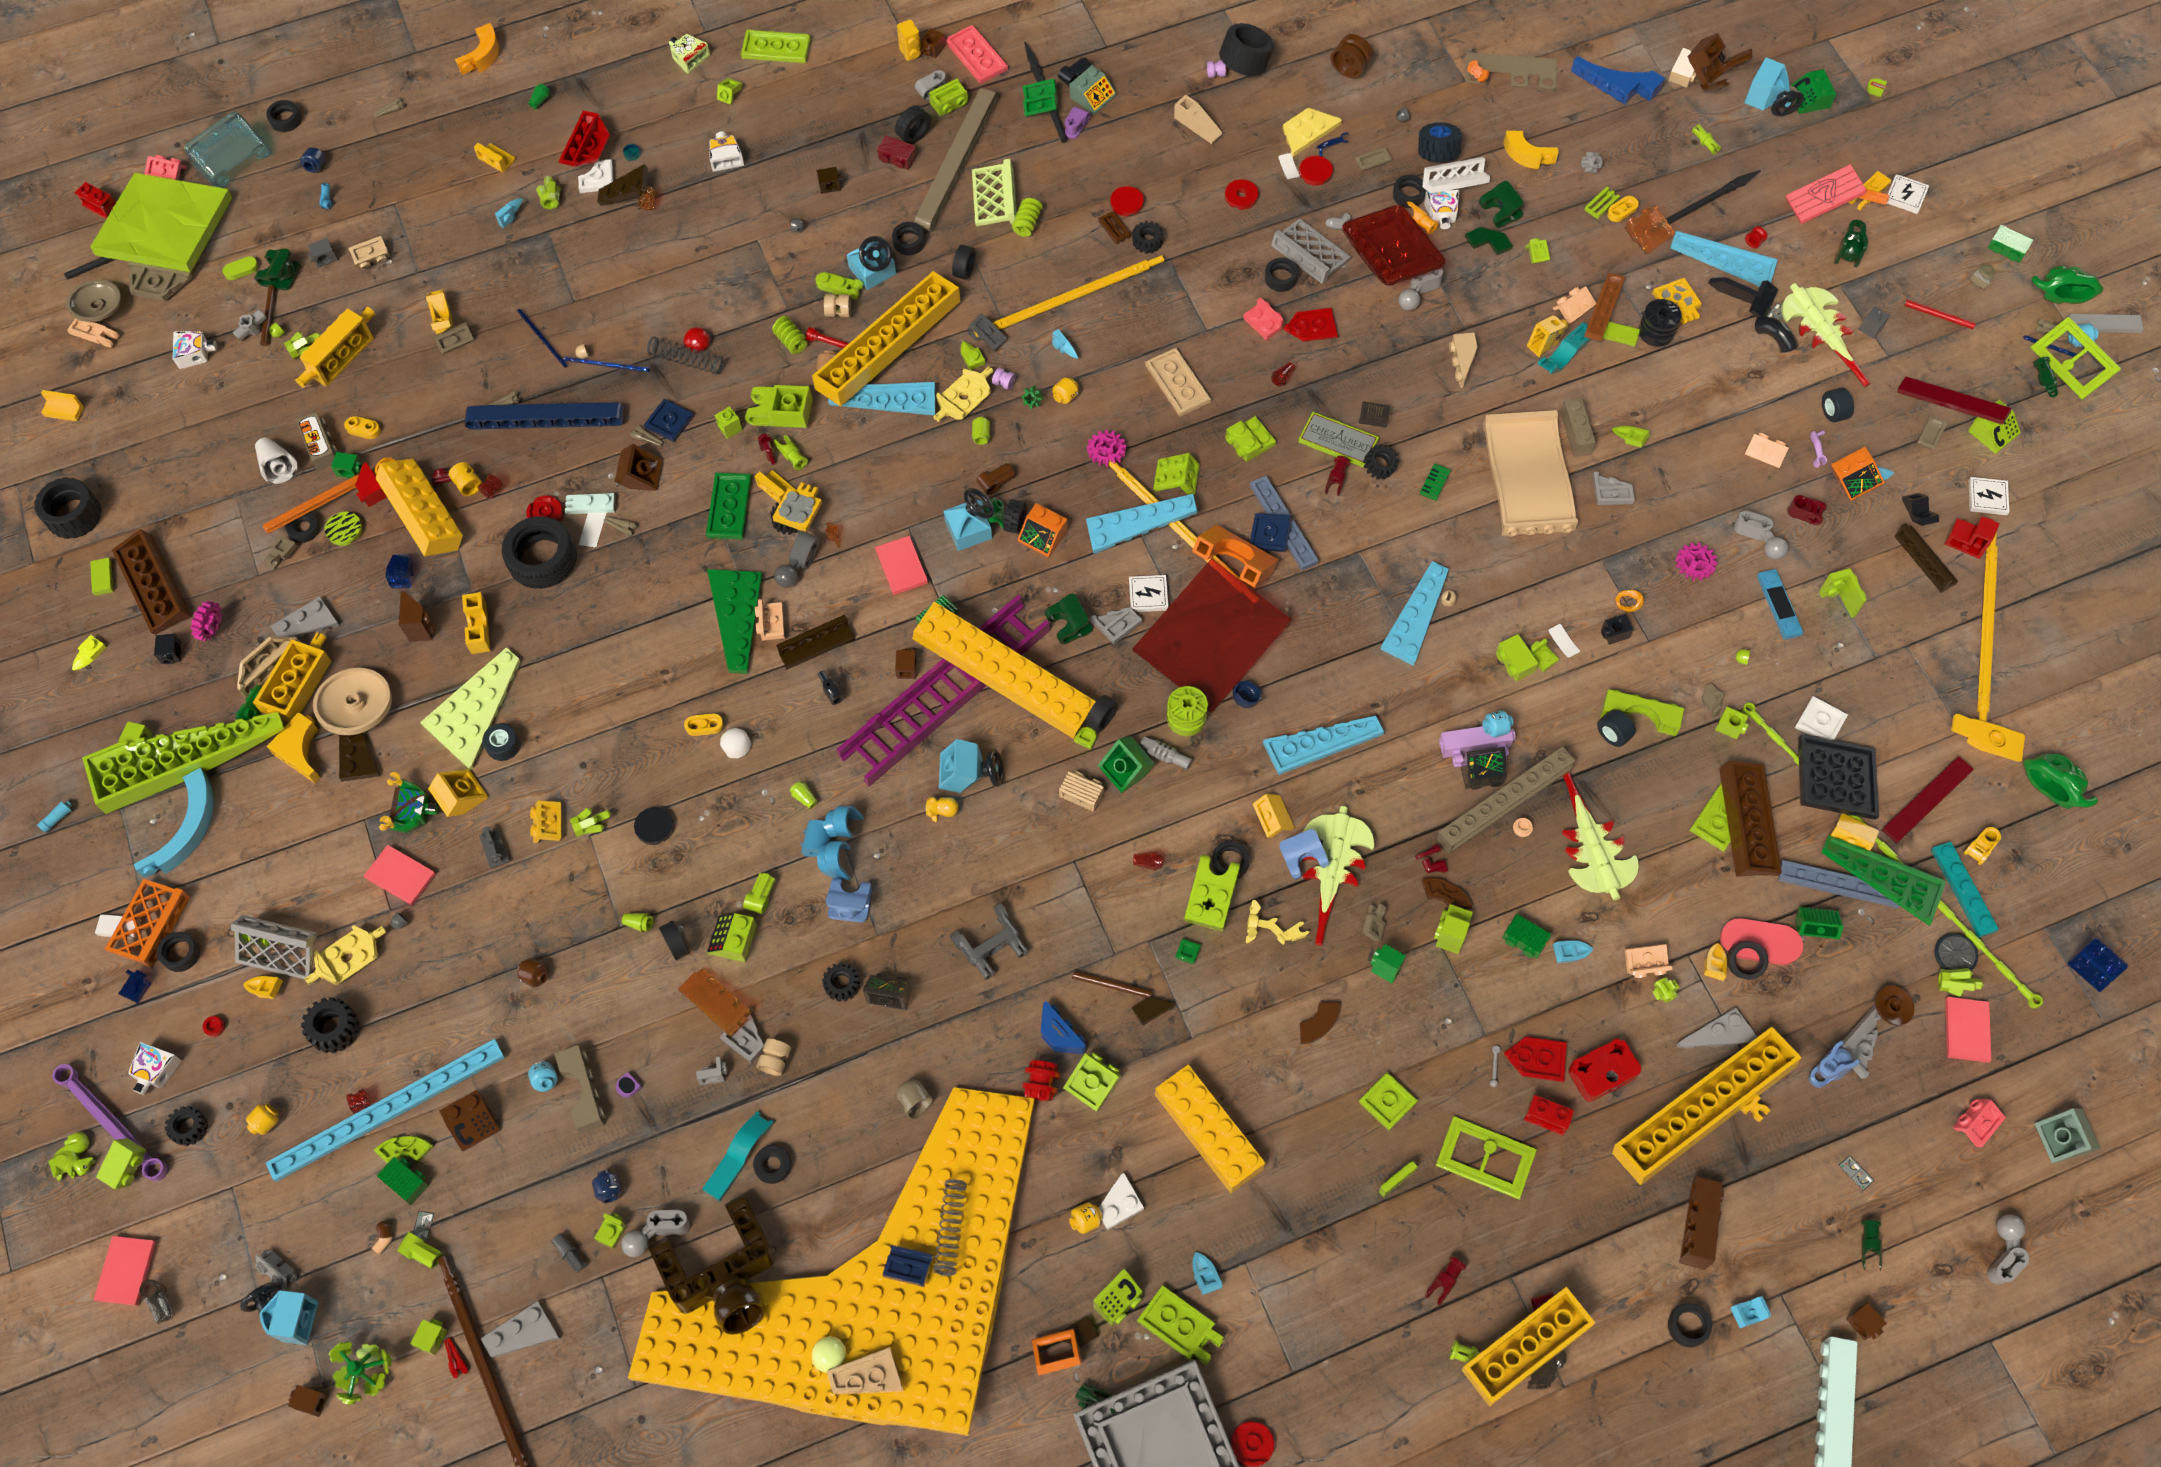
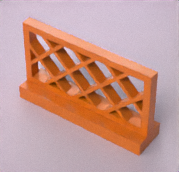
M143 879L107 943L105 950L152 968L158 958L157 947L164 937L171 934L190 896L181 889H173ZM147 885L153 887L155 893L144 897L143 892ZM167 892L172 893L170 899L162 903L160 895ZM157 898L159 905L148 908L146 901ZM143 903L145 911L135 914V907ZM161 909V916L152 920L150 913ZM147 915L149 922L139 926L136 919ZM133 920L135 928L125 932V924ZM151 927V934L143 938L141 930ZM137 933L139 940L129 944L127 937ZM124 940V947L119 949L113 948L116 941ZM141 944L142 950L139 956L133 955L131 948Z

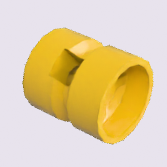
M460 462L450 469L449 477L463 496L474 495L481 489L482 481L469 463Z

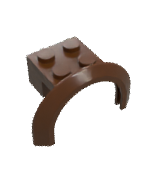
M1716 33L1701 39L1687 58L1698 79L1701 81V89L1713 91L1730 85L1729 82H1726L1727 78L1715 83L1713 81L1731 67L1752 58V48L1736 54L1721 63L1718 56L1724 50L1725 45L1719 34Z

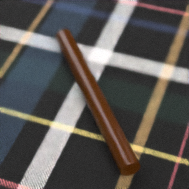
M272 285L268 286L264 314L267 319L263 321L260 343L262 346H267L276 289Z
M1077 971L1073 973L1072 979L1144 998H1151L1152 995L1150 990Z

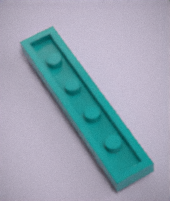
M1952 842L1933 847L1931 852L1977 937L1981 938L1997 932L1999 928Z

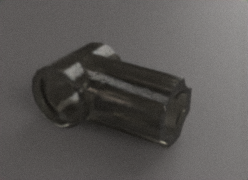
M149 1279L141 1284L139 1293L145 1298L155 1322L160 1324L173 1318L176 1313L166 1294L165 1285ZM156 1286L155 1293L150 1296L151 1288Z

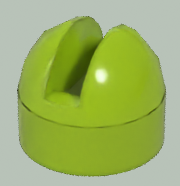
M276 322L270 327L269 332L275 338L285 334V331Z
M1739 650L1736 653L1737 662L1747 665L1750 650Z

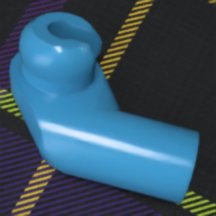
M328 183L321 184L319 204L323 209H330L332 206L330 201V184Z

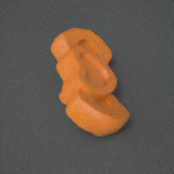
M1477 60L1469 63L1467 71L1474 75L1479 82H1484L1488 79L1489 70H1484L1483 67H1480Z

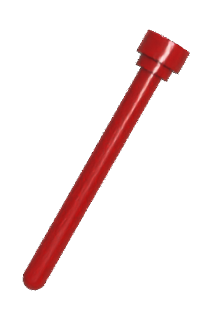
M809 327L805 335L807 341L817 342L819 340L842 349L849 344L820 334L813 327Z

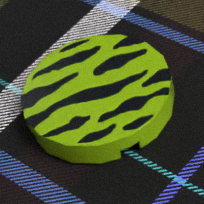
M339 512L328 519L324 532L333 544L347 546L352 541L359 539L362 534L363 525L359 517L354 513Z

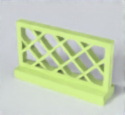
M1010 159L1003 160L1004 164L972 169L976 226L1010 221V224L1014 222L1017 211L1014 169ZM1002 170L998 177L993 175L996 171ZM978 174H985L982 180L977 178ZM989 178H992L994 181L990 185L985 183ZM998 183L1003 185L999 190L994 189ZM984 186L987 189L981 194L978 192V189ZM990 191L995 193L991 199L986 197ZM999 196L1004 198L1000 204L995 202ZM982 199L987 201L983 207L978 205ZM991 204L996 207L992 212L987 210ZM999 210L1005 212L1004 216H996ZM983 213L988 215L986 219L979 220Z

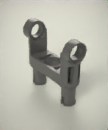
M1001 903L995 905L993 910L998 917L996 919L1004 930L978 947L972 949L963 934L960 935L957 930L949 935L958 950L961 949L970 964L977 967L985 980L990 979L989 975L993 977L996 973L986 959L999 950L1010 945L1018 958H1022V954L1025 956L1029 952L1020 940V933L1010 921L1009 915Z

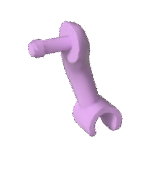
M1824 430L1818 433L1815 431L1810 433V439L1814 444L1817 458L1813 461V465L1816 468L1820 466L1819 461H1821L1822 465L1827 463V457L1823 455L1822 444L1818 437L1825 434Z

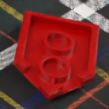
M1332 308L1298 311L1291 321L1283 327L1284 331L1303 342L1338 338Z
M1525 1036L1503 1053L1523 1077L1564 1083L1567 1042Z

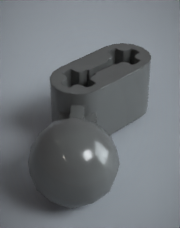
M804 530L798 534L789 555V565H781L775 571L774 579L779 586L784 588L792 587L797 581V571L800 567L804 570L809 568L818 549L819 538Z

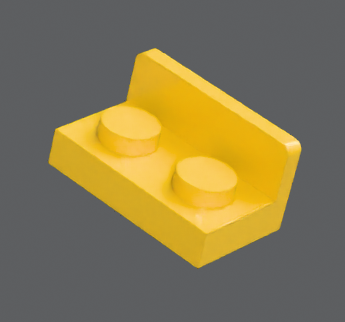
M537 800L535 806L531 807L530 818L533 819L530 836L533 837V843H538L540 839L560 841L561 802Z

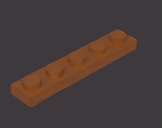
M1608 272L1584 337L1602 341L1624 284L1625 276Z

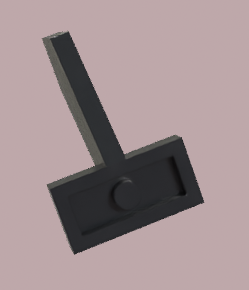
M1727 277L1710 278L1708 282L1718 292L1752 304L1749 312L1756 318L1767 316L1778 292V289L1768 280L1762 281L1758 291Z

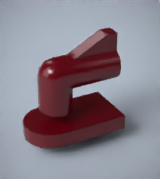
M768 433L762 434L758 437L760 450H765L767 460L772 465H775L774 445L771 435Z
M1436 844L1426 852L1416 855L1415 858L1419 860L1439 853L1441 848ZM1430 858L1422 861L1427 873L1448 872L1444 859L1431 863Z

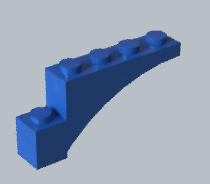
M1579 56L1574 59L1571 72L1624 105L1636 93L1651 101L1662 90L1665 81L1663 76L1653 70L1650 72L1617 71L1598 66Z

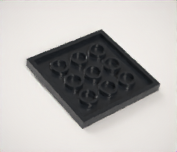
M1801 734L1798 737L1800 805L1876 820L1879 817L1875 749Z

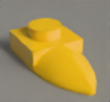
M1719 943L1713 945L1708 951L1704 962V975L1724 981L1727 975V956Z
M258 976L249 979L243 985L248 992L257 995L259 998L275 999L283 981L278 977Z

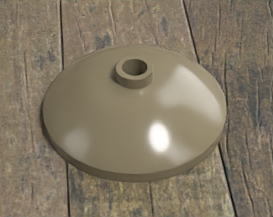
M90 280L76 286L67 297L66 306L71 316L83 322H97L108 318L118 309L121 303V294L118 288L109 281Z

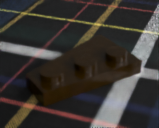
M643 164L601 187L598 191V204L603 206L644 195L648 167Z
M363 733L339 735V779L344 782L380 777Z

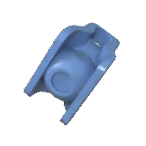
M1313 829L1283 840L1279 844L1294 880L1302 877L1299 866L1305 857H1314L1322 868L1330 865L1317 832Z
M833 878L826 898V905L829 907L828 917L835 920L865 922L868 917L872 896L871 882L863 881L857 891L848 893L843 890L842 879Z
M1842 1040L1809 1073V1082L1814 1087L1822 1088L1831 1081L1843 1078L1861 1062L1859 1059L1853 1062L1852 1055L1847 1050L1840 1048L1844 1044ZM1816 1073H1820L1825 1078L1823 1082L1816 1080Z

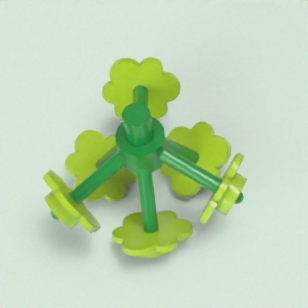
M350 1341L345 1343L339 1342L330 1350L329 1356L332 1363L336 1361L341 1363L344 1360L348 1363L347 1366L341 1367L340 1370L333 1374V1379L336 1381L335 1386L337 1388L342 1387L344 1391H348V1393H337V1397L342 1400V1403L352 1405L356 1401H362V1395L353 1394L354 1385L359 1381L357 1377L361 1376L366 1380L364 1383V1393L366 1395L376 1396L385 1386L384 1380L386 1375L384 1373H375L371 1378L364 1373L365 1368H373L383 1364L384 1371L388 1374V1367L392 1366L393 1359L390 1353L386 1354L384 1349H381L382 1354L378 1353L379 1347L376 1344H363L362 1348L356 1352L357 1357L360 1359L359 1361H352L347 1356L352 1352V1343Z

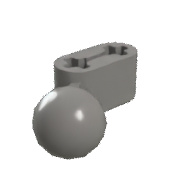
M1431 266L1413 272L1410 288L1403 290L1398 297L1400 307L1406 311L1416 309L1420 304L1419 294L1440 288L1443 270L1438 266Z
M1750 511L1740 512L1734 524V530L1738 534L1760 541L1764 540V552L1772 560H1780L1787 555L1789 546L1783 538L1773 535L1771 532L1773 521L1770 518Z
M681 1210L652 1211L647 1216V1225L640 1231L631 1230L624 1235L621 1242L622 1250L629 1257H639L647 1250L648 1240L653 1235H684L690 1229V1222L686 1214Z
M2012 1214L2002 1216L1997 1222V1232L2006 1240L2007 1251L2003 1252L1988 1269V1278L1996 1285L2013 1281L2029 1262V1255L2023 1248H2020L2019 1241L2025 1234L2026 1227L2024 1221Z

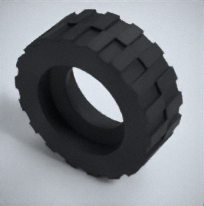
M919 105L907 108L896 122V135L906 143H917L926 135L931 126L932 119L930 114Z

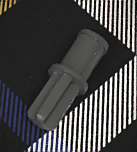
M563 1233L558 1234L552 1239L551 1242L561 1253V1258L568 1262L574 1272H580L585 1268L586 1265L577 1254L576 1247L571 1246Z

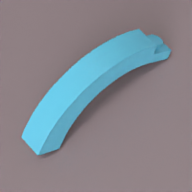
M201 768L183 777L188 791V808L178 832L160 850L133 864L136 871L144 878L155 874L160 869L165 874L175 869L193 853L204 838L212 818L214 798L209 777Z

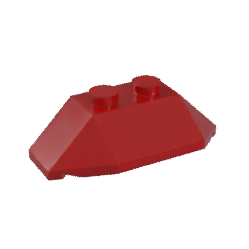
M582 111L558 161L560 164L576 167L599 161L610 138V134L599 113Z

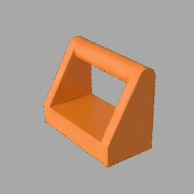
M1074 1328L1032 1339L1038 1376L1082 1364ZM1071 1338L1074 1356L1045 1364L1042 1363L1039 1346Z

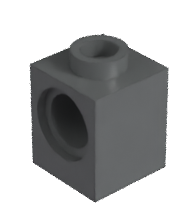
M328 238L308 245L310 252L307 254L311 262H315L318 268L338 261Z
M1874 306L1864 318L1859 330L1874 339L1883 329L1890 315Z

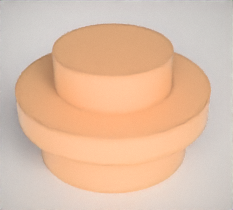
M1519 818L1514 822L1513 831L1516 835L1527 837L1532 833L1533 825L1527 818Z

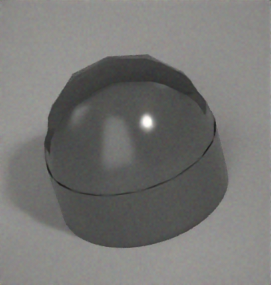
M1406 107L1399 109L1396 113V118L1400 122L1410 119Z
M793 218L791 231L801 232L804 229V222L798 218Z
M396 912L392 916L390 923L392 927L402 929L409 921L399 912Z

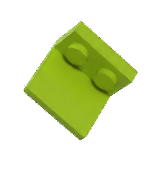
M1190 453L1159 459L1153 489L1157 492L1180 487L1187 495H1195L1200 464Z
M1851 568L1829 574L1819 590L1821 598L1828 596L1831 598L1839 594L1851 618L1856 617L1866 602V594L1861 590L1858 578L1853 574Z

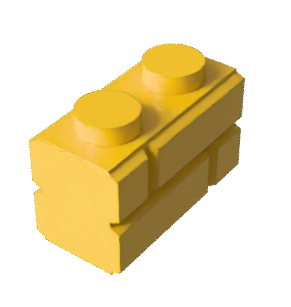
M910 19L897 25L899 48L902 54H904L907 61L920 57L922 55L920 37L915 24Z

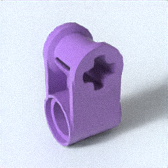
M1076 106L1072 108L1070 114L1065 119V135L1067 138L1075 139L1079 136L1089 122L1090 112Z

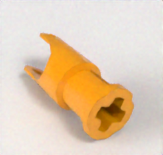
M1408 201L1407 204L1414 210V216L1406 211H1402V214L1417 226L1424 228L1427 234L1431 235L1437 229L1439 222L1432 220L1424 210Z

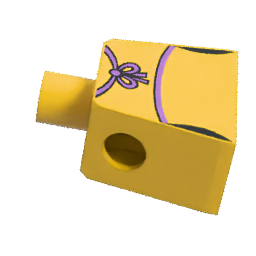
M1554 315L1538 322L1527 347L1538 357H1541L1560 342L1565 329L1568 327L1567 322L1564 319H1558Z

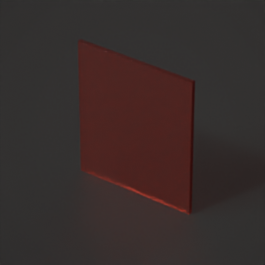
M1211 558L1132 648V651L1179 688L1190 686L1201 690L1208 702V712L1213 713L1233 690L1234 686L1239 683L1291 623L1292 619Z

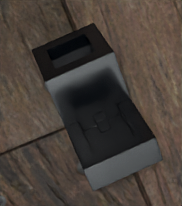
M1916 493L1902 497L1912 522L1921 526L1939 522V515L1929 511L1928 496Z

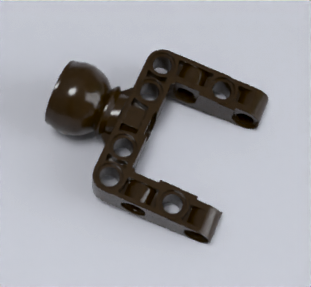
M744 1194L726 1203L725 1207L745 1247L689 1279L686 1278L687 1275L668 1237L648 1247L668 1294L677 1309L683 1314H688L713 1300L715 1303L714 1317L717 1325L726 1334L731 1335L741 1334L752 1329L763 1318L765 1313L763 1299L754 1288L748 1285L747 1280L767 1270L775 1262V1255Z

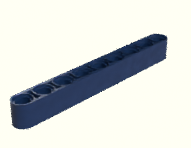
M618 402L468 406L466 408L464 425L468 429L473 430L620 426L623 424L624 406Z

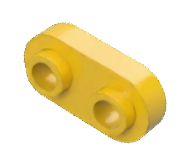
M1626 196L1609 207L1607 216L1613 222H1620L1636 212L1639 202L1633 196Z
M350 417L344 424L345 429L350 435L374 439L381 432L376 421L361 417Z
M718 714L694 715L685 720L684 727L691 736L717 734L723 729V721Z

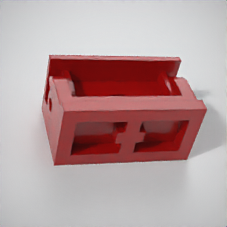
M84 182L74 192L81 200L83 207L105 219L108 218L116 204L110 194L87 182Z
M1534 1095L1529 1103L1524 1121L1564 1136L1569 1128L1574 1110Z

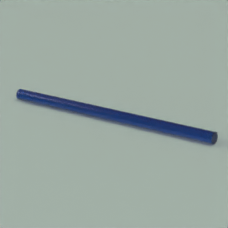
M518 309L517 312L520 314V316L531 327V329L536 333V335L541 339V341L546 345V347L552 352V354L557 358V360L562 364V366L564 368H567L568 365L566 364V362L550 345V343L545 339V337L540 333V331L535 327V325L529 320V318L524 314V312L521 309Z
M564 357V361L650 372V368Z

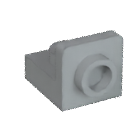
M720 1056L716 1057L717 1068L704 1067L701 1071H696L697 1080L700 1085L725 1081L724 1074H727V1064L722 1061Z

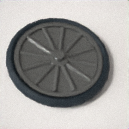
M1948 934L1941 937L1935 945V958L1943 969L1969 968L1972 971L1976 967L1978 951L1973 942L1967 937L1960 934Z

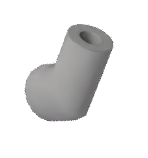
M1345 213L1341 218H1328L1326 226L1331 229L1340 230L1350 221L1351 216Z

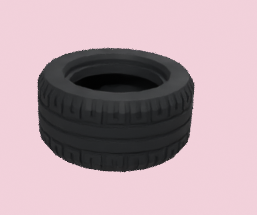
M535 516L518 522L505 535L501 548L503 560L511 576L523 586L534 589L552 587L562 582L569 576L576 564L577 551L568 529L561 522L549 517ZM549 540L558 544L554 556L545 563L530 565L521 561L525 549L534 542Z

